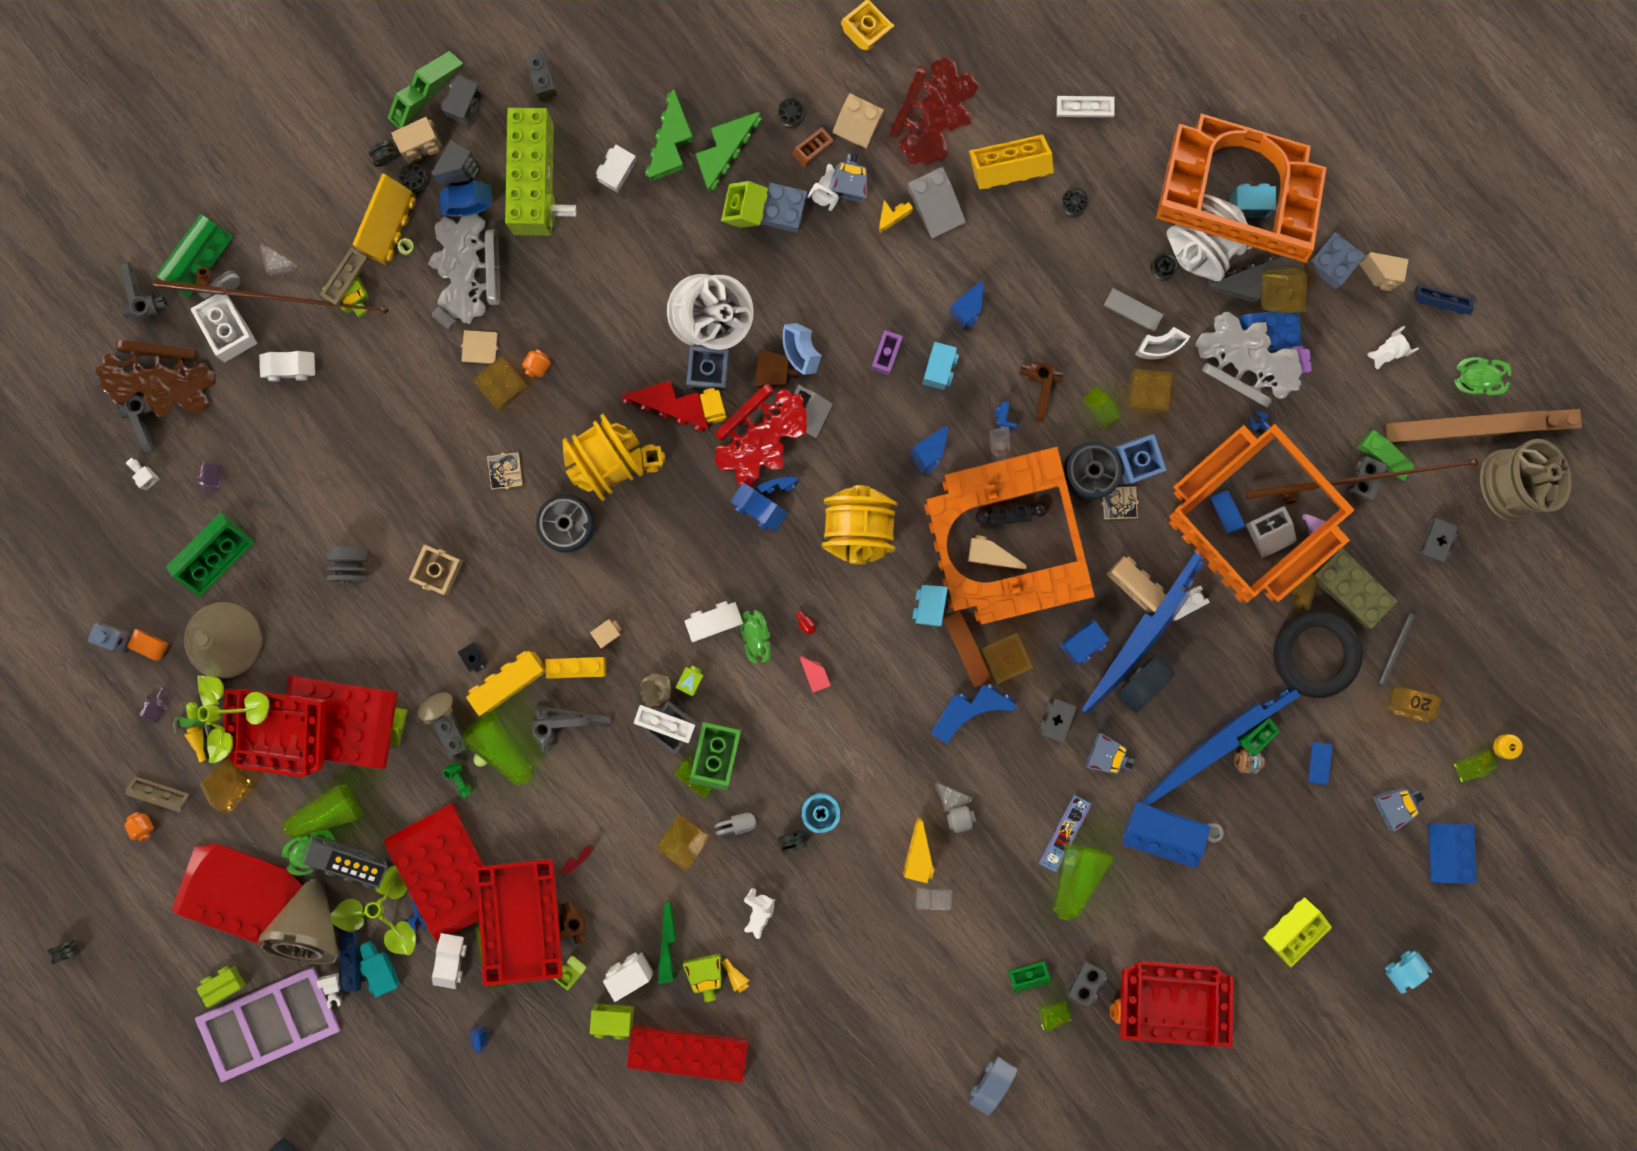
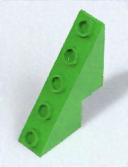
M448 51L417 70L412 84L396 93L388 119L399 129L407 126L463 63Z
M674 90L667 95L666 104H668L666 111L663 110L661 116L662 128H658L656 133V140L658 142L651 151L650 158H653L651 165H648L646 168L645 176L649 177L650 182L683 170L684 167L677 148L693 142L692 134Z
M759 112L711 128L716 147L696 153L708 192L716 190L720 184L719 179L722 174L726 175L731 167L729 165L733 158L735 160L738 158L743 143H748L754 127L758 128L763 119L760 117Z

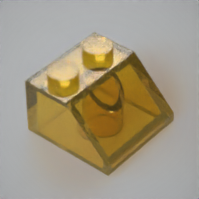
M1301 268L1262 271V309L1282 313L1306 311L1307 274Z
M229 758L224 759L199 783L209 805L225 816L235 809L254 789L249 778L239 768L234 766V762Z

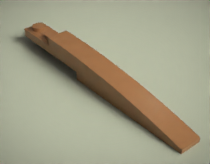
M1580 409L1519 412L1385 424L1386 439L1391 443L1582 428Z

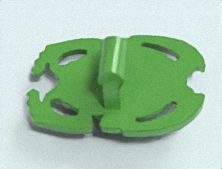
M1479 357L1466 358L1457 365L1456 369L1460 370L1461 377L1455 379V385L1460 391L1472 395L1484 394V390H1487V395L1505 394L1508 391L1510 382H1507L1506 386H1504L1501 379L1506 372H1508V376L1512 375L1510 364L1500 360H1492L1491 364L1488 365L1489 360ZM1478 361V363H1472L1469 366L1465 367L1470 362ZM1496 365L1502 366L1504 368V372H1501L1499 369H1497ZM1465 383L1467 387L1473 389L1474 391L1466 389L1462 384ZM1502 385L1501 389L1492 391V388Z
M758 610L753 611V616L749 614V611H746L741 616L743 624L740 625L743 640L746 641L744 647L749 661L758 664L759 661L755 658L759 655L764 658L761 662L767 663L770 660V644L766 640L770 638V632L768 631L764 616Z
M320 830L311 833L315 836L324 835L328 840L329 837L331 838V840H335L333 834H331L329 830ZM308 835L291 840L283 848L282 857L290 860V864L286 869L293 875L299 876L314 872L310 869L308 871L296 869V867L308 869L303 864L302 857L309 840ZM296 841H299V842L292 848V850H291V852H290V851H289L290 847H291Z

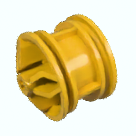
M602 413L600 415L602 419L600 425L595 420L593 422L594 426L578 437L576 434H573V442L568 441L566 437L562 441L564 465L568 467L574 462L576 463V465L566 470L572 483L588 492L594 490L598 497L604 501L606 500L604 496L605 490L612 494L611 488L627 478L631 481L634 479L632 473L642 477L643 465L640 448L631 453L629 452L640 444L633 431L618 423L611 424Z
M855 485L852 488L839 491L831 497L824 498V504L830 507L825 509L824 539L829 541L822 543L823 549L844 561H849V564L864 565L868 561L873 562L890 552H895V546L889 544L894 541L895 511L890 509L897 507V501L875 489H870L869 486Z

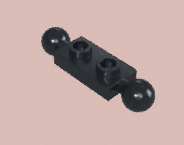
M1029 501L991 505V512L985 509L977 511L975 518L979 524H987L993 519L994 526L1032 521L1033 514L1036 517H1044L1047 514L1048 508L1042 502L1034 504L1033 507H1030Z

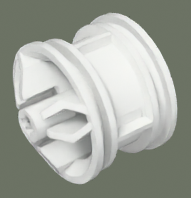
M1204 194L1201 211L1248 225L1245 216L1237 206ZM1175 224V226H1171L1167 230V237L1179 264L1193 274L1214 281H1221L1224 278L1225 272L1230 268L1229 260L1235 254L1242 255L1247 249L1252 248L1246 244L1197 231L1187 226Z
M695 274L681 280L672 290L667 304V318L672 331L682 342L694 347L722 350L735 346L747 335L753 321V303L747 289L738 280L726 275Z

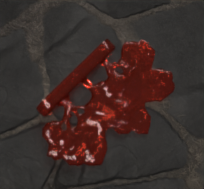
M945 56L941 60L932 63V81L925 82L924 78L927 74V69L922 66L918 67L889 135L897 138L903 127L908 126L910 136L900 141L899 148L901 152L908 155L909 163L917 164L921 161L928 164L947 157L948 144L943 137V129L946 128L953 131L959 125L971 124L970 112L962 106V101L973 97L978 88V82L972 73L957 75L955 61ZM934 83H936V84H938V87L936 88V87H933L932 85H933ZM921 86L925 87L930 93L923 102L915 100ZM913 105L922 108L924 111L923 117L917 122H913L908 118ZM913 127L919 129L921 133L920 138H917L914 134L916 129H913ZM911 136L914 137V142L910 140Z

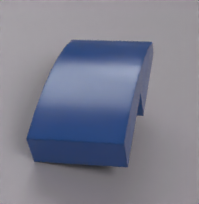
M797 477L777 478L757 487L761 494L766 493V495L777 490L775 488L777 485L781 491L786 490L789 492L797 487L798 479Z
M1228 490L1210 498L1227 535L1245 528Z
M1312 743L1308 783L1328 785L1332 744Z

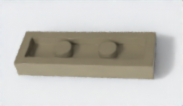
M351 247L320 293V296L338 307L369 258Z
M134 776L126 788V795L180 813L189 800L188 793Z

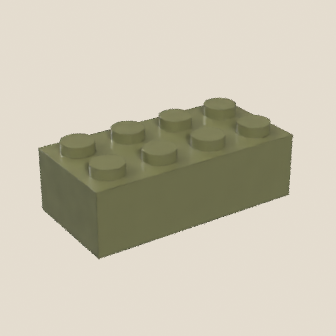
M1340 548L1310 575L1364 629H1372L1398 602L1343 548Z

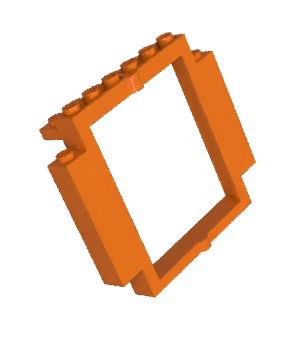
M1276 424L1270 427L1258 439L1243 425L1173 487L1175 490L1173 494L1179 501L1184 500L1185 503L1177 507L1169 516L1170 521L1168 523L1175 531L1179 529L1184 534L1181 537L1188 545L1192 543L1196 547L1194 552L1209 562L1207 566L1214 574L1218 572L1223 577L1220 579L1227 588L1231 586L1234 589L1235 593L1233 595L1239 602L1244 601L1248 603L1263 589L1266 590L1264 594L1271 602L1274 600L1279 602L1350 541L1337 525L1350 515L1354 509ZM1275 438L1340 510L1249 587L1190 522L1186 515Z

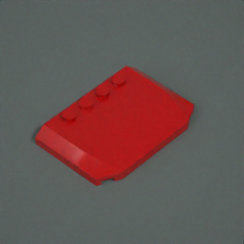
M225 689L224 710L246 708L244 703L245 697L253 692L263 693L269 700L267 717L260 724L248 722L246 712L224 713L223 728L225 733H230L233 737V748L226 758L232 760L234 766L241 769L301 778L323 769L325 700L247 689Z
M222 844L196 846L171 911L179 916L258 944L261 933L304 883H301L285 867Z
M1140 961L1122 969L1120 1040L1233 1047L1234 978L1226 975L1214 966Z

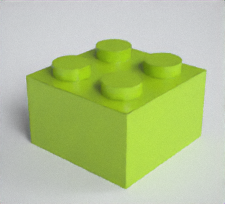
M750 181L729 184L721 221L739 228L759 226L763 219V209L767 201L768 188Z
M596 1003L591 1010L590 1034H594L596 1038H606V1035L614 1036V1039H626V1037L630 1036L633 1027L634 1006Z

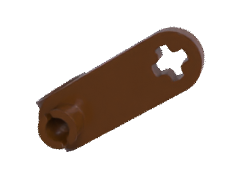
M1031 362V365L1021 363L1019 375L1028 376L1029 381L1042 384L1035 420L1043 422L1052 381L1061 383L1063 371L1054 370V366L1048 363ZM1045 369L1048 373V376L1046 378H1041L1038 374V370Z
M574 900L562 903L561 905L565 913L561 915L565 929L560 930L561 940L573 936L575 945L587 941L584 931L587 930L586 921L580 908H575ZM572 919L578 920L580 923L579 928H572L570 921Z

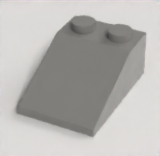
M943 167L908 183L907 190L931 239L966 223Z

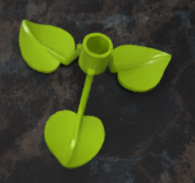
M199 675L197 676L198 689L203 706L198 709L197 715L200 721H206L208 725L218 728L213 729L207 738L209 763H216L225 759L232 751L233 737L230 733H225V729L215 722L221 718L223 713L246 712L248 722L260 724L267 717L269 700L263 693L253 692L245 697L244 703L246 708L221 710L217 705L219 704L218 700L222 699L224 695L222 681L217 677Z
M395 865L386 870L380 888L376 887V891L379 894H385L377 903L371 902L367 904L363 912V905L356 899H346L331 913L332 923L345 931H357L364 925L363 916L365 915L369 918H379L392 928L385 933L384 944L393 953L411 955L416 946V933L408 922L400 921L394 926V924L382 916L384 914V907L381 903L388 896L391 899H399L408 890Z

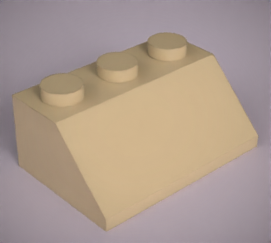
M1125 556L1121 557L1106 575L1147 613L1155 612L1167 596L1163 593L1165 591L1164 588L1158 583L1154 584L1150 581V575L1144 570L1140 571L1136 568V562L1129 556L1127 558Z

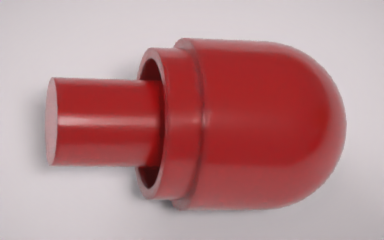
M801 609L795 613L799 619L797 623L802 632L807 635L813 634L816 631V623L811 616H805Z

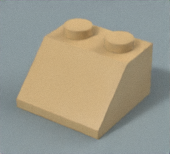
M849 93L832 133L867 149L883 117L884 110Z
M1370 252L1359 264L1374 286H1379L1381 290L1391 291L1405 282L1409 259Z

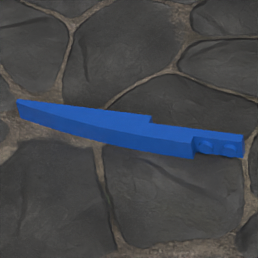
M1195 552L1153 617L1145 613L1082 708V711L1090 713L1125 679L1161 637L1190 597L1184 590L1186 588L1189 589L1193 584V577L1196 572L1199 573L1205 565L1204 557Z
M1287 688L1279 693V698L1275 700L1272 698L1263 704V708L1260 704L1255 703L1232 719L1176 765L1140 803L1150 805L1241 745L1237 737L1298 698L1300 694L1297 689L1290 690Z

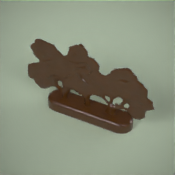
M125 340L116 341V350L131 354L132 357L130 359L122 361L115 354H107L103 358L102 365L94 368L96 371L95 375L101 379L100 387L109 394V398L115 404L129 401L137 392H142L144 394V402L154 408L153 411L158 418L170 413L173 404L176 402L185 411L196 414L202 413L204 408L209 406L207 396L202 393V390L213 386L216 372L210 370V367L205 362L198 363L194 367L189 368L183 363V360L193 361L197 358V350ZM140 355L156 357L155 366L150 369L142 367L138 362ZM161 357L178 359V363L174 369H170L161 364ZM119 363H123L121 368L118 367ZM134 363L131 371L124 372V368L127 365L131 366ZM137 365L140 367V371L136 370ZM182 369L186 371L185 375H182Z

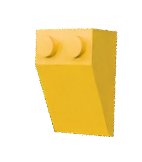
M917 817L903 875L905 878L928 883V879L933 877L934 868L932 866L922 819Z

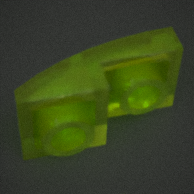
M683 759L672 774L705 799L713 788L689 783L693 765L686 759Z

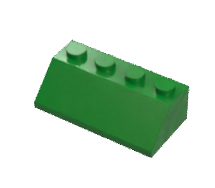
M220 512L166 567L172 578L201 597L254 542L231 519Z

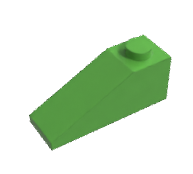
M1375 430L1367 432L1356 447L1368 457L1387 464L1386 470L1389 472L1411 470L1415 466L1389 440ZM1408 474L1396 477L1404 481Z

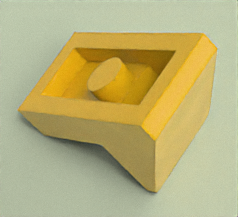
M884 200L879 232H884L911 214L913 211L909 202L905 205L901 203L892 212Z

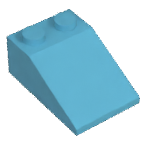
M921 585V589H917L915 600H919L918 608L914 607L912 619H916V624L934 627L942 625L948 587Z

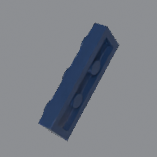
M1417 285L1414 290L1415 301L1420 304L1436 306L1439 309L1455 311L1458 314L1471 315L1474 310L1472 298Z
M342 931L339 932L341 990L359 991L361 990L359 932Z

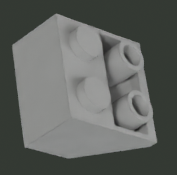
M798 385L794 395L801 394V397L804 399L802 406L807 411V419L805 421L807 425L806 434L817 438L833 404L817 393Z
M1285 506L1245 524L1261 558H1265L1297 542L1294 525Z

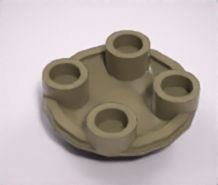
M446 692L430 696L420 705L417 715L425 724H431L441 716L450 715L453 711L451 707L453 702L452 696Z

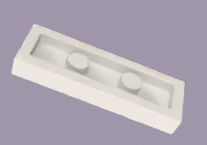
M1057 96V117H1114V97Z
M640 705L634 720V724L689 743L695 728V724Z

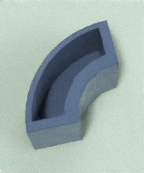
M999 1057L994 1062L990 1061L985 1068V1076L979 1085H975L970 1092L972 1097L969 1104L989 1116L1006 1094L1018 1069Z

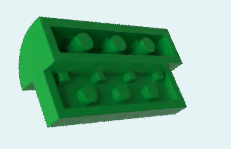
M199 214L159 269L156 276L163 281L196 284L197 270L200 267L210 269L233 236L202 214ZM177 290L187 298L193 293L192 291Z

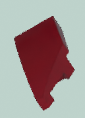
M588 844L579 858L576 860L570 857L560 872L566 875L576 869L590 856L595 848Z

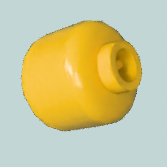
M1502 734L1495 739L1493 749L1500 758L1515 759L1522 753L1523 744L1517 736Z

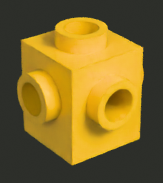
M649 444L641 448L643 470H647V473L658 472V469H661L663 463H665L664 451L661 452V446ZM652 457L654 462L648 463L647 458Z

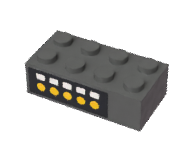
M312 834L302 856L303 864L310 870L317 871V869H321L329 876L336 877V875L344 877L345 881L351 883L358 881L369 889H374V887L380 888L388 867L386 859Z

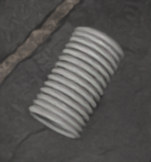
M441 307L436 308L432 313V317L448 330L456 323V320Z

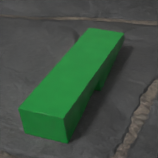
M671 901L666 902L664 907L658 984L674 982L675 979L669 944L677 940Z

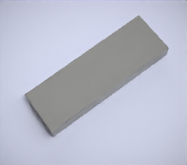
M1112 288L1103 305L1152 332L1156 330L1164 315Z

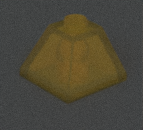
M678 815L656 848L675 864L687 871L709 839V836Z

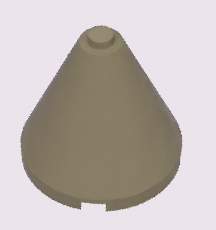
M217 602L201 608L190 619L185 630L184 648L189 661L199 672L206 676L228 679L242 675L256 663L262 650L263 635L260 632L259 622L249 610L235 603Z
M311 879L306 882L261 933L258 945L262 943V950L274 956L299 962L300 959L311 960L310 964H331L336 961L338 948L325 886L322 885L320 880Z

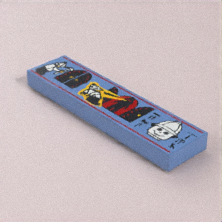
M1073 795L1039 864L1057 873L1091 803Z

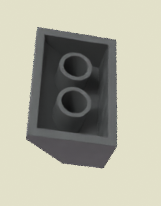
M450 140L431 174L440 186L445 189L448 185L461 186L471 183L473 179L479 176L481 166L471 151Z

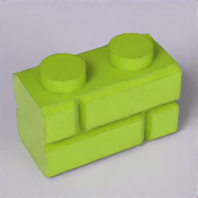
M226 966L217 971L218 976L212 978L210 975L200 981L202 985L197 987V991L207 1008L246 987V983L240 976L241 974L236 966L230 969Z

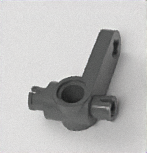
M130 262L120 264L129 305L121 307L122 311L125 310V312H122L125 318L131 316L135 319L150 318L154 314H158L160 312L159 309L167 308V303H164L167 302L164 296L157 298L154 295L142 297L133 266ZM145 303V309L140 312V306Z
M144 394L134 395L129 401L124 402V406L118 407L117 412H121L119 413L121 419L129 416L141 448L148 454L155 451V446L143 417L153 411L154 408L144 402ZM137 402H140L141 407L136 411L135 405Z
M543 707V710L542 708L535 709L536 718L533 719L534 726L532 732L536 743L540 744V751L544 752L545 749L546 752L553 749L551 742L555 740L554 728L588 725L591 723V717L589 713L548 715V708ZM539 725H545L548 731L541 730Z

